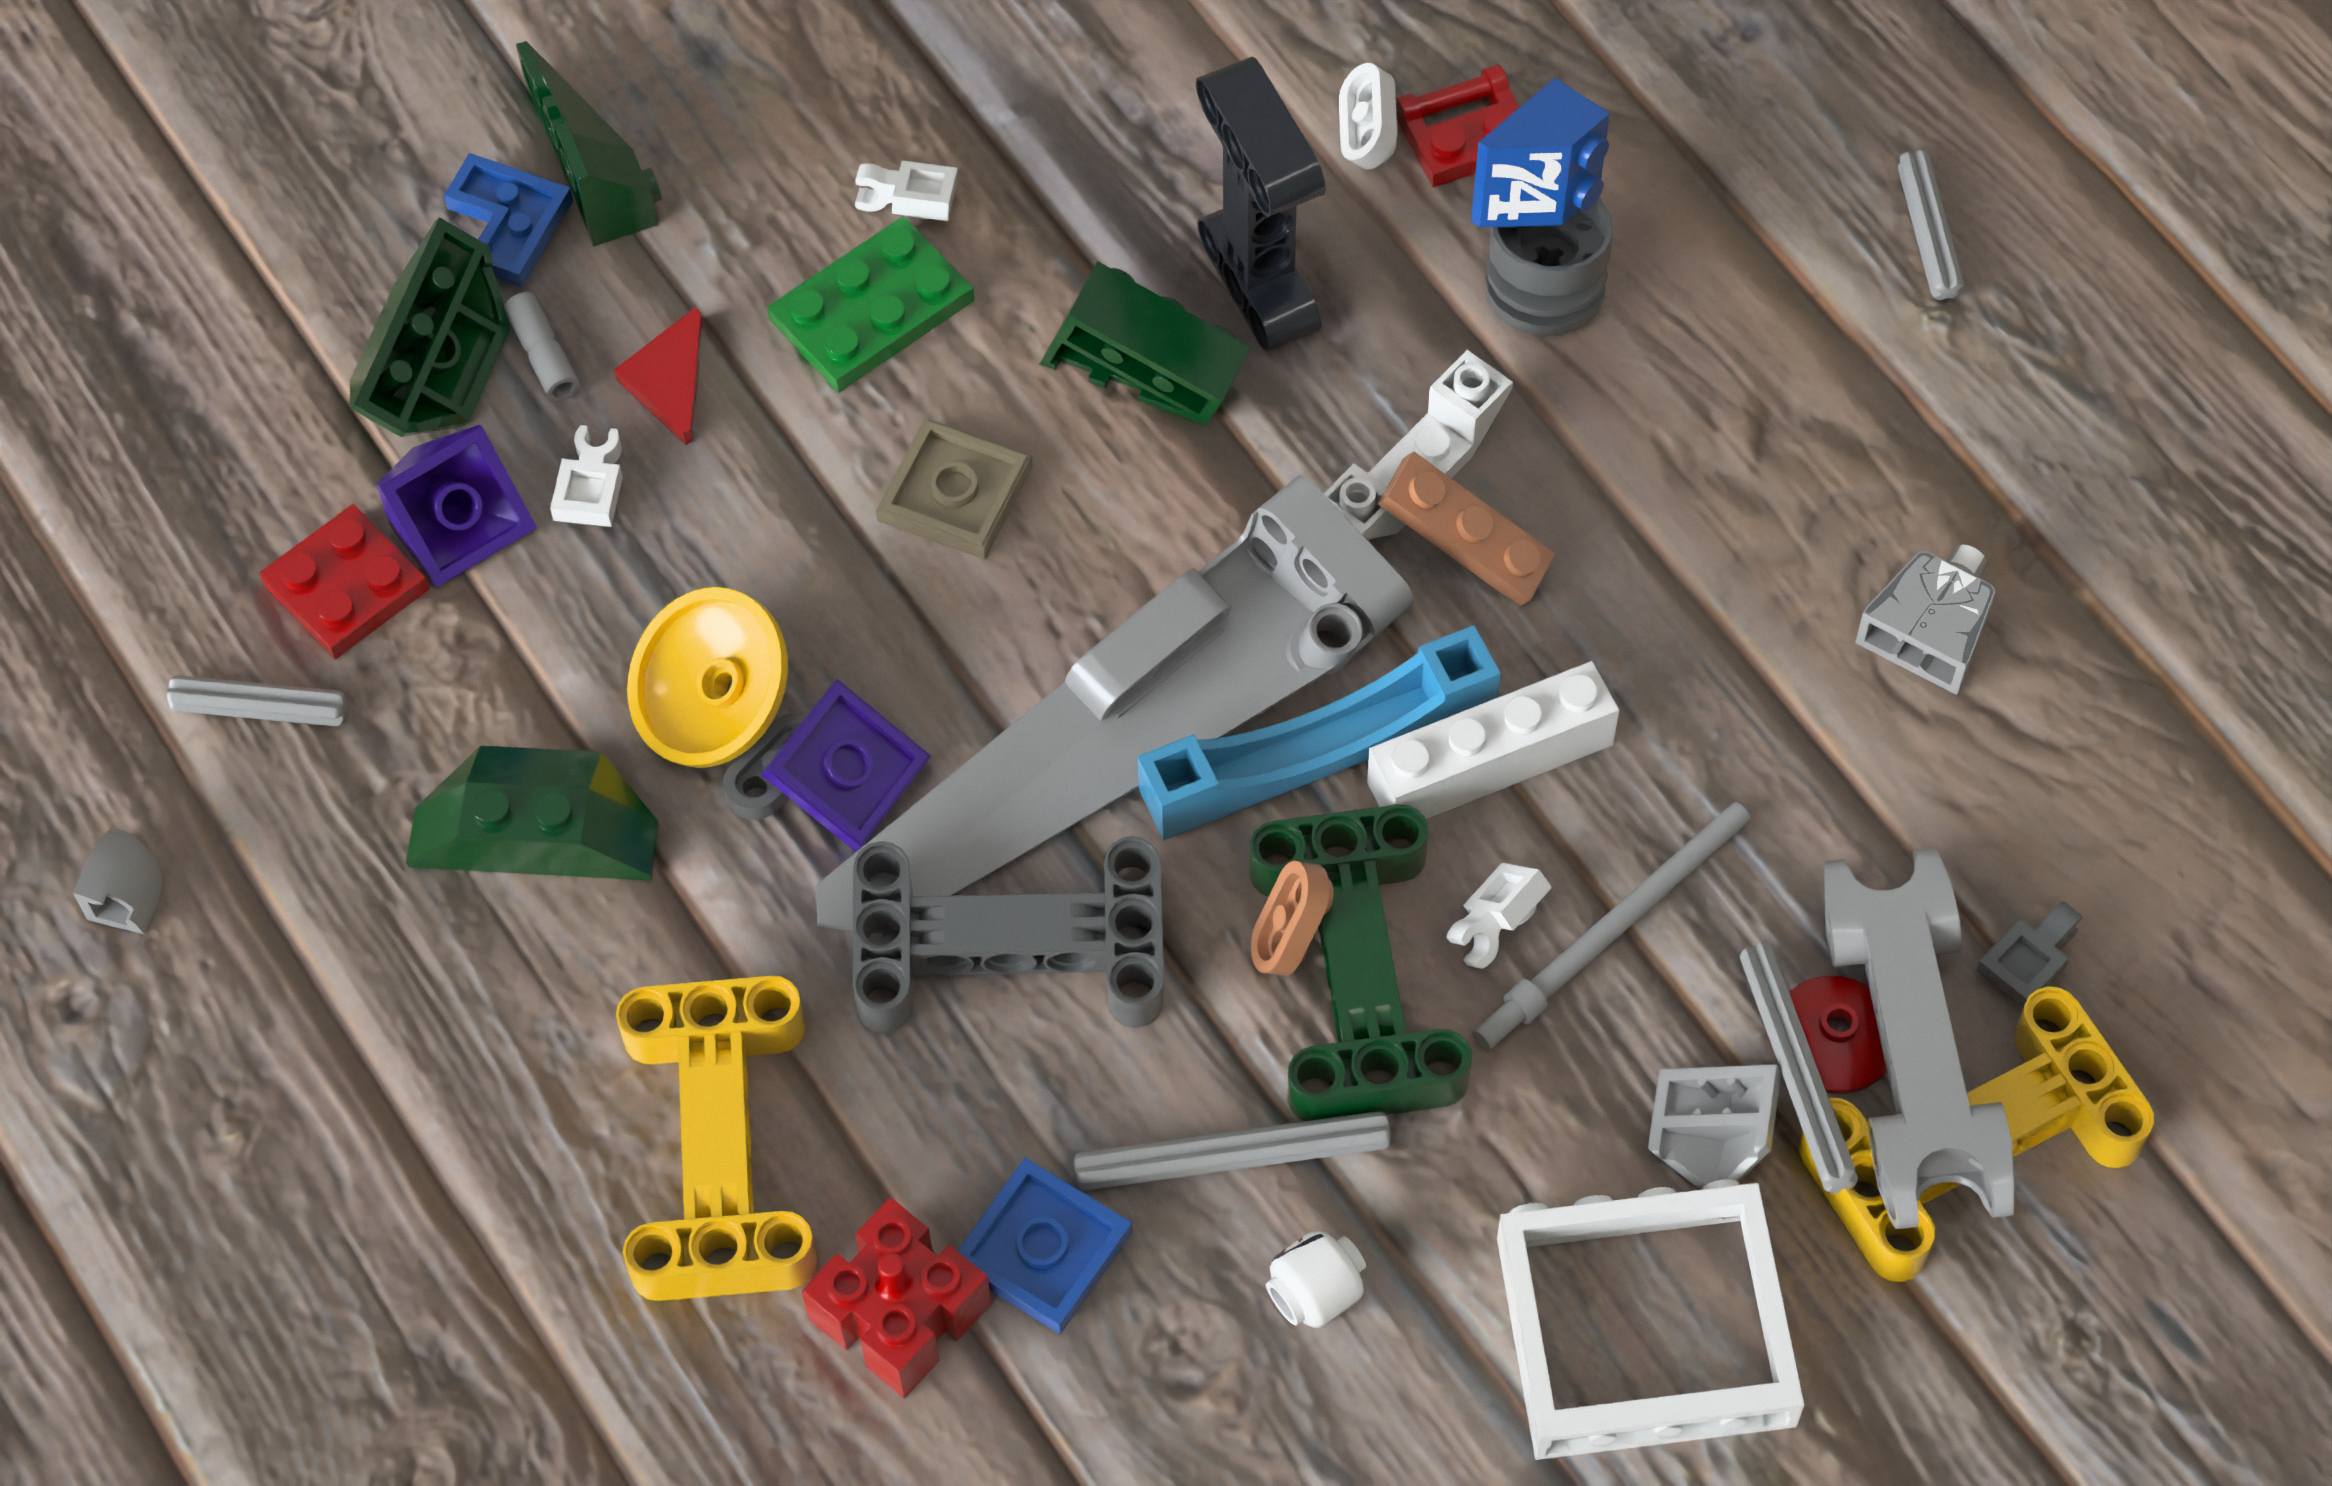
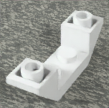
M1466 350L1430 386L1428 413L1368 473L1353 463L1324 494L1367 540L1397 534L1406 524L1379 506L1378 502L1402 459L1414 451L1447 476L1453 478L1473 457L1512 390L1513 381Z

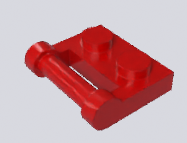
M1499 64L1483 69L1479 77L1418 97L1410 93L1396 98L1397 120L1432 188L1476 174L1478 142L1519 108L1509 88L1505 71ZM1488 97L1491 106L1428 127L1422 119Z

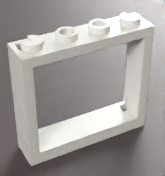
M1718 1180L1708 1183L1701 1190L1676 1193L1673 1188L1659 1187L1646 1190L1639 1194L1637 1198L1612 1201L1611 1197L1606 1195H1593L1576 1201L1573 1206L1548 1208L1545 1204L1529 1203L1515 1207L1510 1213L1500 1214L1497 1242L1535 1460L1797 1427L1804 1407V1401L1758 1183L1739 1185V1182L1736 1180ZM1741 1221L1773 1383L1555 1410L1526 1247Z

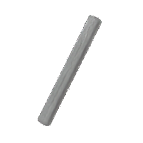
M1759 942L1755 947H1745L1741 952L1740 960L1824 1190L1837 1194L1842 1189H1852L1857 1183L1858 1176L1773 948L1765 942Z
M1377 1111L1080 1152L1074 1157L1076 1183L1079 1189L1085 1191L1386 1149L1390 1144V1127L1386 1114Z

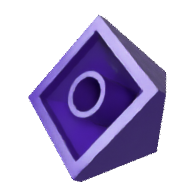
M476 425L413 447L376 484L391 529L434 587L442 585L537 528L481 425Z

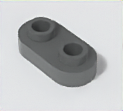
M790 713L776 719L763 736L750 749L738 756L727 768L723 778V788L727 804L735 814L745 819H763L776 813L790 799L760 774L807 714ZM759 787L766 790L759 797H749L746 795L753 788Z

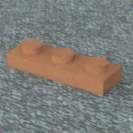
M1414 451L1402 459L1378 502V505L1518 606L1532 599L1555 555L1553 551Z

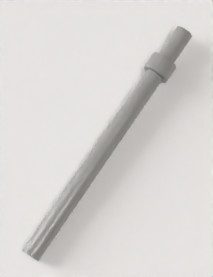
M1737 802L1732 803L1531 981L1522 979L1504 995V1004L1472 1032L1476 1042L1483 1049L1489 1051L1521 1022L1530 1024L1548 1008V998L1751 820L1748 811Z

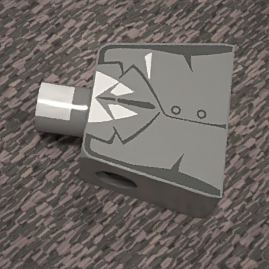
M1958 545L1948 561L1927 551L1918 552L1866 607L1862 614L1855 643L1958 695L1996 593V589L1992 584L1980 579L1988 564L1986 557L1979 550L1969 545Z

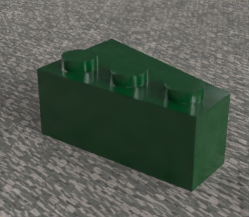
M1097 261L1039 364L1053 370L1057 369L1060 362L1091 372L1088 377L1089 383L1106 388L1109 381L1113 380L1140 390L1139 401L1207 425L1223 402L1251 347L1237 340L1235 335L1228 329L1218 325H1211L1189 313L1178 301L1170 297L1159 296L1136 283L1125 271L1118 268H1109Z

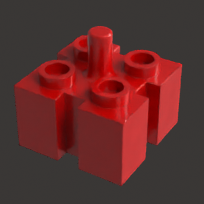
M889 1197L855 1233L859 1253L850 1262L836 1253L801 1291L808 1319L846 1351L857 1339L860 1340L866 1367L905 1399L940 1361L936 1341L944 1332L955 1341H958L992 1303L988 1276L949 1244L938 1256L933 1253L929 1228Z

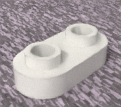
M1364 63L1356 67L1345 79L1339 94L1341 152L1346 159L1363 169H1373L1387 161L1394 153L1397 144L1395 82L1389 73L1372 63Z

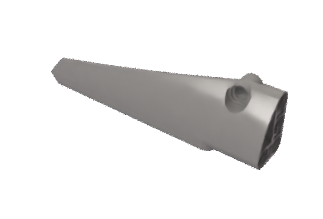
M1297 476L1251 514L1243 534L1201 570L1190 569L1172 582L1082 656L1070 669L1065 681L816 884L817 926L853 932V866L858 853L870 843L884 841L902 848L908 856L913 896H954L1139 788L1137 756L1195 734L1197 740L1224 737L1322 676L1341 671L1357 651L1414 604L1412 591L1401 575L1312 481L1305 477ZM1327 630L1335 633L1341 639L1343 646L1339 648L1326 646L1320 641L1317 632ZM883 872L874 875L868 882L874 886L883 887L892 884L898 877L892 873ZM878 930L871 935L883 937L892 932V930Z

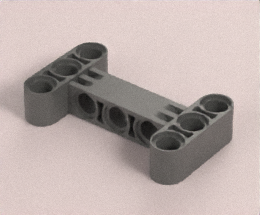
M1130 836L1114 842L1106 852L1104 861L1105 893L913 896L908 856L902 848L884 841L870 843L858 853L853 866V990L858 1018L865 1027L873 1032L889 1033L904 1026L911 1017L913 1007V976L1106 972L1107 1004L1113 1018L1126 1027L1139 1028L1149 1025L1161 1013L1164 997L1161 861L1158 850L1151 842L1141 837ZM1135 867L1145 871L1147 876L1132 882L1122 879L1118 876V873L1125 868ZM883 872L892 873L898 877L895 882L883 887L874 886L868 882L871 877ZM1135 924L1143 926L1149 933L1143 938L1134 940L1125 938L1119 931L1127 925ZM878 930H892L898 934L896 939L888 944L879 945L868 940L870 935ZM1138 982L1148 986L1151 991L1144 997L1131 998L1122 994L1120 989L1128 983ZM883 987L892 988L898 992L895 999L882 1004L874 1003L867 998L871 992Z

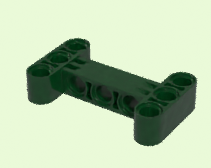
M1389 805L1271 821L1262 824L1256 829L1250 839V879L1253 886L1261 894L1269 897L1282 869L1291 861L1321 865L1327 872L1334 890L1331 908L1323 916L1318 926L1338 1043L1316 1045L1301 1049L1293 1056L1288 1066L1287 1102L1291 1112L1302 1121L1377 1111L1389 1115L1447 1107L1456 1104L1462 1099L1469 1087L1472 1051L1468 1041L1461 1034L1450 1029L1406 1033L1379 885L1414 879L1422 872L1426 864L1429 825L1425 816L1411 806ZM1395 838H1401L1410 841L1413 845L1403 849L1392 847L1387 842ZM1340 846L1349 849L1351 853L1338 857L1328 854L1326 850L1331 847ZM1278 854L1288 857L1290 861L1282 865H1273L1264 859ZM1437 1061H1445L1452 1064L1457 1070L1448 1075H1438L1427 1066ZM1372 1070H1384L1394 1078L1389 1082L1380 1084L1369 1081L1364 1075ZM1311 1078H1320L1327 1081L1331 1087L1322 1092H1311L1306 1090L1301 1084Z

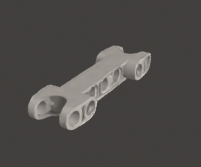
M1935 848L1913 851V875L1901 887L1891 890H1875L1864 886L1855 878L1844 859L1824 862L1825 932L1833 967L1865 965L1896 1111L1895 1115L1870 1117L1868 1121L1871 1154L1878 1189L1895 1229L1918 1227L1917 1201L1922 1192L1930 1186L1941 1182H1958L1970 1187L1979 1195L1991 1218L2012 1216L2014 1213L2012 1140L2004 1107L2001 1102L1969 1105L1936 960V955L1961 952L1962 948L1961 927L1954 891L1938 851Z

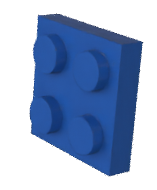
M1024 1157L957 1251L988 1276L989 1288L992 1293L1061 1335L1132 1234V1222Z

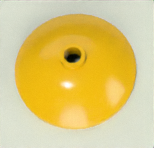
M721 587L703 588L689 592L677 598L660 611L650 622L636 646L630 663L627 683L628 704L632 721L647 746L656 754L671 762L694 768L721 765L737 758L750 749L771 725L785 693L788 675V655L784 637L778 623L772 614L757 600L736 590ZM732 680V685L729 691L726 692L727 686L729 682Z

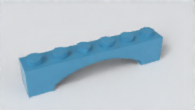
M1475 625L1419 646V651L1416 655L1388 674L1346 697L1307 714L1266 728L1227 737L1197 740L1195 734L1141 754L1137 756L1139 792L1162 839L1166 840L1367 761L1369 759V748L1496 699L1499 694L1501 673Z

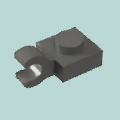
M2062 901L2036 930L2019 919L1979 961L1977 972L2023 1008L2029 995L2037 989L2049 986L2066 968L2069 957L2060 950L2078 932V928L2075 926L2081 921L2083 916L2066 902Z

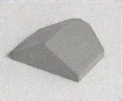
M1775 1064L1659 1069L1648 1149L1697 1188L1702 1189L1708 1183L1718 1180L1731 1179L1739 1182L1771 1151L1781 1079L1780 1067Z

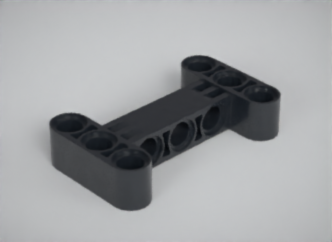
M1252 56L1196 78V91L1202 110L1223 145V209L1198 218L1197 224L1199 235L1208 257L1257 342L1265 352H1268L1321 330V319L1315 300L1295 267L1296 206L1324 195L1326 187L1322 169L1314 152L1263 67Z

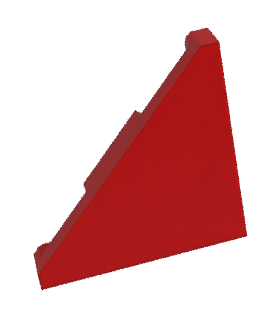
M696 307L614 369L616 380L685 445L693 440L692 426L694 404L697 398L700 364L699 349L701 329L703 327L701 312Z

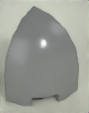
M118 828L107 831L93 848L72 892L87 920L145 935L159 903L163 885L159 861L143 841L135 835Z

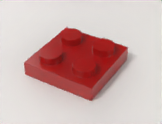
M351 504L259 572L263 585L335 660L430 590L426 577L354 504Z

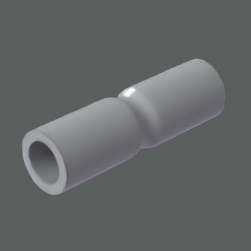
M522 292L514 295L506 302L504 306L505 312L522 347L529 353V361L547 397L552 401H562L570 398L578 391L580 383L561 345L555 340V333L535 294L531 292Z

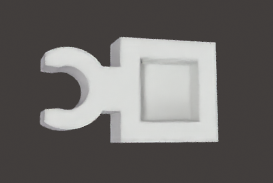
M580 425L574 436L579 460L562 459L550 507L554 521L612 527L623 478L620 465L614 464L619 459L622 451L619 433L617 429L610 428L607 442L602 446L593 447L590 446L591 438L588 426Z

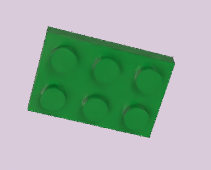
M902 216L767 306L769 320L825 380L840 393L974 302L975 298L974 288Z

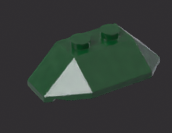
M440 217L434 222L392 287L350 379V409L400 437L462 427L469 423L510 330L500 287L491 267L493 259L490 246Z
M481 745L415 807L406 864L408 868L652 881L659 823L602 752Z

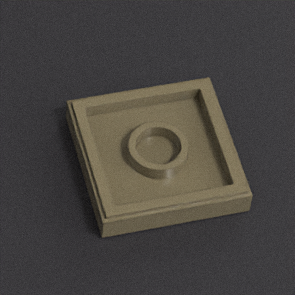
M925 418L876 509L877 521L985 559L1033 467L1032 456Z

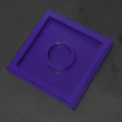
M836 679L760 775L856 852L862 848L931 758V755L846 685Z

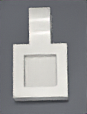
M903 160L901 161L899 171L885 169L875 164H861L856 176V185L870 186L874 189L859 188L855 207L863 211L874 212L892 203V214L913 216L919 219L948 221L957 187L958 168Z
M1501 863L1463 905L1469 914L1452 925L1446 938L1450 943L1465 946L1474 937V947L1463 961L1467 966L1485 968L1497 955L1500 930L1514 931L1517 926L1526 922L1534 914L1536 905L1552 887L1539 869Z

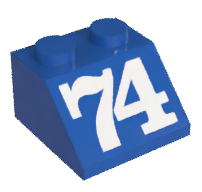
M1557 78L1551 80L1478 142L1471 222L1480 228L1563 225L1579 210L1586 211L1591 208L1600 197L1604 187L1601 177L1604 157L1609 148V142L1606 139L1610 113Z

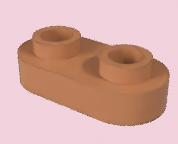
M1291 861L1282 869L1252 933L1251 956L1254 966L1259 972L1288 976L1305 960L1309 944L1323 916L1330 910L1334 897L1332 882L1321 865Z

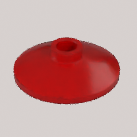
M1821 976L1804 981L1789 991L1826 1093L1845 1094L1857 1092L1875 1084L1887 1073L1868 985L1843 976ZM1829 1019H1840L1846 1022L1850 1028L1846 1031L1838 1032L1833 1030L1827 1021Z

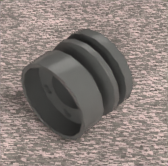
M1598 198L1596 203L1586 211L1579 210L1563 225L1490 227V252L1487 257L1485 290L1486 300L1498 318L1514 329L1540 336L1563 335L1580 329L1598 314L1605 297V283L1608 275L1607 264L1610 259L1613 238L1611 214L1602 200Z

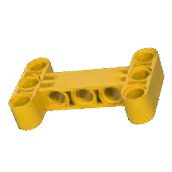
M760 976L644 986L631 990L623 996L616 1011L626 1051L633 1059L643 1064L679 1063L684 1220L643 1224L628 1235L624 1242L623 1256L633 1287L641 1296L649 1300L665 1301L790 1290L803 1286L811 1280L816 1272L818 1262L809 1224L803 1217L794 1212L754 1213L747 1056L787 1052L797 1046L802 1040L806 1024L797 988L791 981L783 977ZM779 1008L789 1011L780 1020L765 1021L761 1019L762 1015L771 1009ZM721 1014L725 1016L723 1021L711 1027L698 1024L706 1015ZM657 1019L662 1021L660 1026L653 1031L638 1032L635 1030L637 1025L645 1020ZM794 1242L802 1246L799 1252L790 1258L779 1259L770 1255L773 1249L781 1243ZM719 1248H731L737 1251L734 1257L727 1263L716 1265L706 1261L709 1254ZM662 1253L671 1256L669 1262L661 1269L645 1270L641 1267L644 1260L653 1254Z
M2047 986L2037 989L2029 995L2014 1030V1042L2025 1063L1967 1092L1969 1105L2002 1103L2012 1140L2013 1157L2071 1128L2096 1162L2111 1168H2121L2130 1165L2138 1158L2154 1125V1113L2149 1102L2077 999L2068 991L2059 987ZM2034 1020H2049L2055 1023L2060 1031L2047 1032L2041 1029ZM2081 1070L2089 1073L2096 1083L2084 1084L2079 1082L2071 1075L2070 1071ZM1830 1097L1829 1101L1841 1133L1845 1138L1847 1149L1858 1176L1857 1182H1868L1878 1189L1871 1154L1868 1122L1853 1103L1842 1098ZM2119 1122L2131 1131L2132 1136H2119L2113 1133L2106 1123ZM1802 1131L1799 1141V1154L1803 1163L1872 1269L1879 1276L1894 1282L1908 1281L1917 1276L1926 1262L1935 1239V1227L1922 1205L1961 1184L1958 1182H1941L1930 1186L1922 1192L1917 1201L1918 1227L1895 1229L1881 1195L1873 1198L1864 1197L1853 1188L1842 1189L1837 1194L1824 1190L1804 1132ZM1894 1234L1905 1236L1913 1242L1916 1249L1900 1251L1893 1248L1886 1237Z

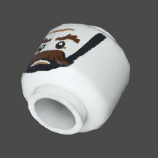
M1313 1230L1274 1257L1270 1264L1272 1279L1266 1283V1287L1274 1304L1290 1323L1298 1325L1303 1322L1313 1328H1320L1353 1306L1362 1297L1364 1288L1360 1272L1366 1268V1263L1357 1247L1347 1237L1342 1236L1336 1240L1324 1231Z

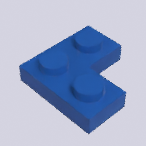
M472 153L468 154L443 195L447 209L488 223L478 240L490 246L493 259L491 267L497 279L520 287L524 286L573 203L570 187Z

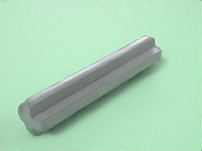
M1924 150L1907 151L1900 156L1898 171L1930 292L1936 300L1954 299L1961 295L1964 281L1931 159Z
M180 675L171 678L167 690V702H169L170 709L180 712L327 726L342 725L347 712L345 694L338 690Z

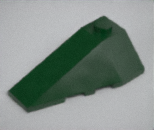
M527 41L516 44L524 80L566 182L571 188L572 196L593 247L657 226L653 203L662 200L653 170L651 168L641 170L633 149Z

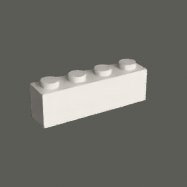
M1590 661L1369 748L1367 783L1379 807L1408 805L1420 811L1428 819L1612 746L1614 744L1619 709L1595 665Z

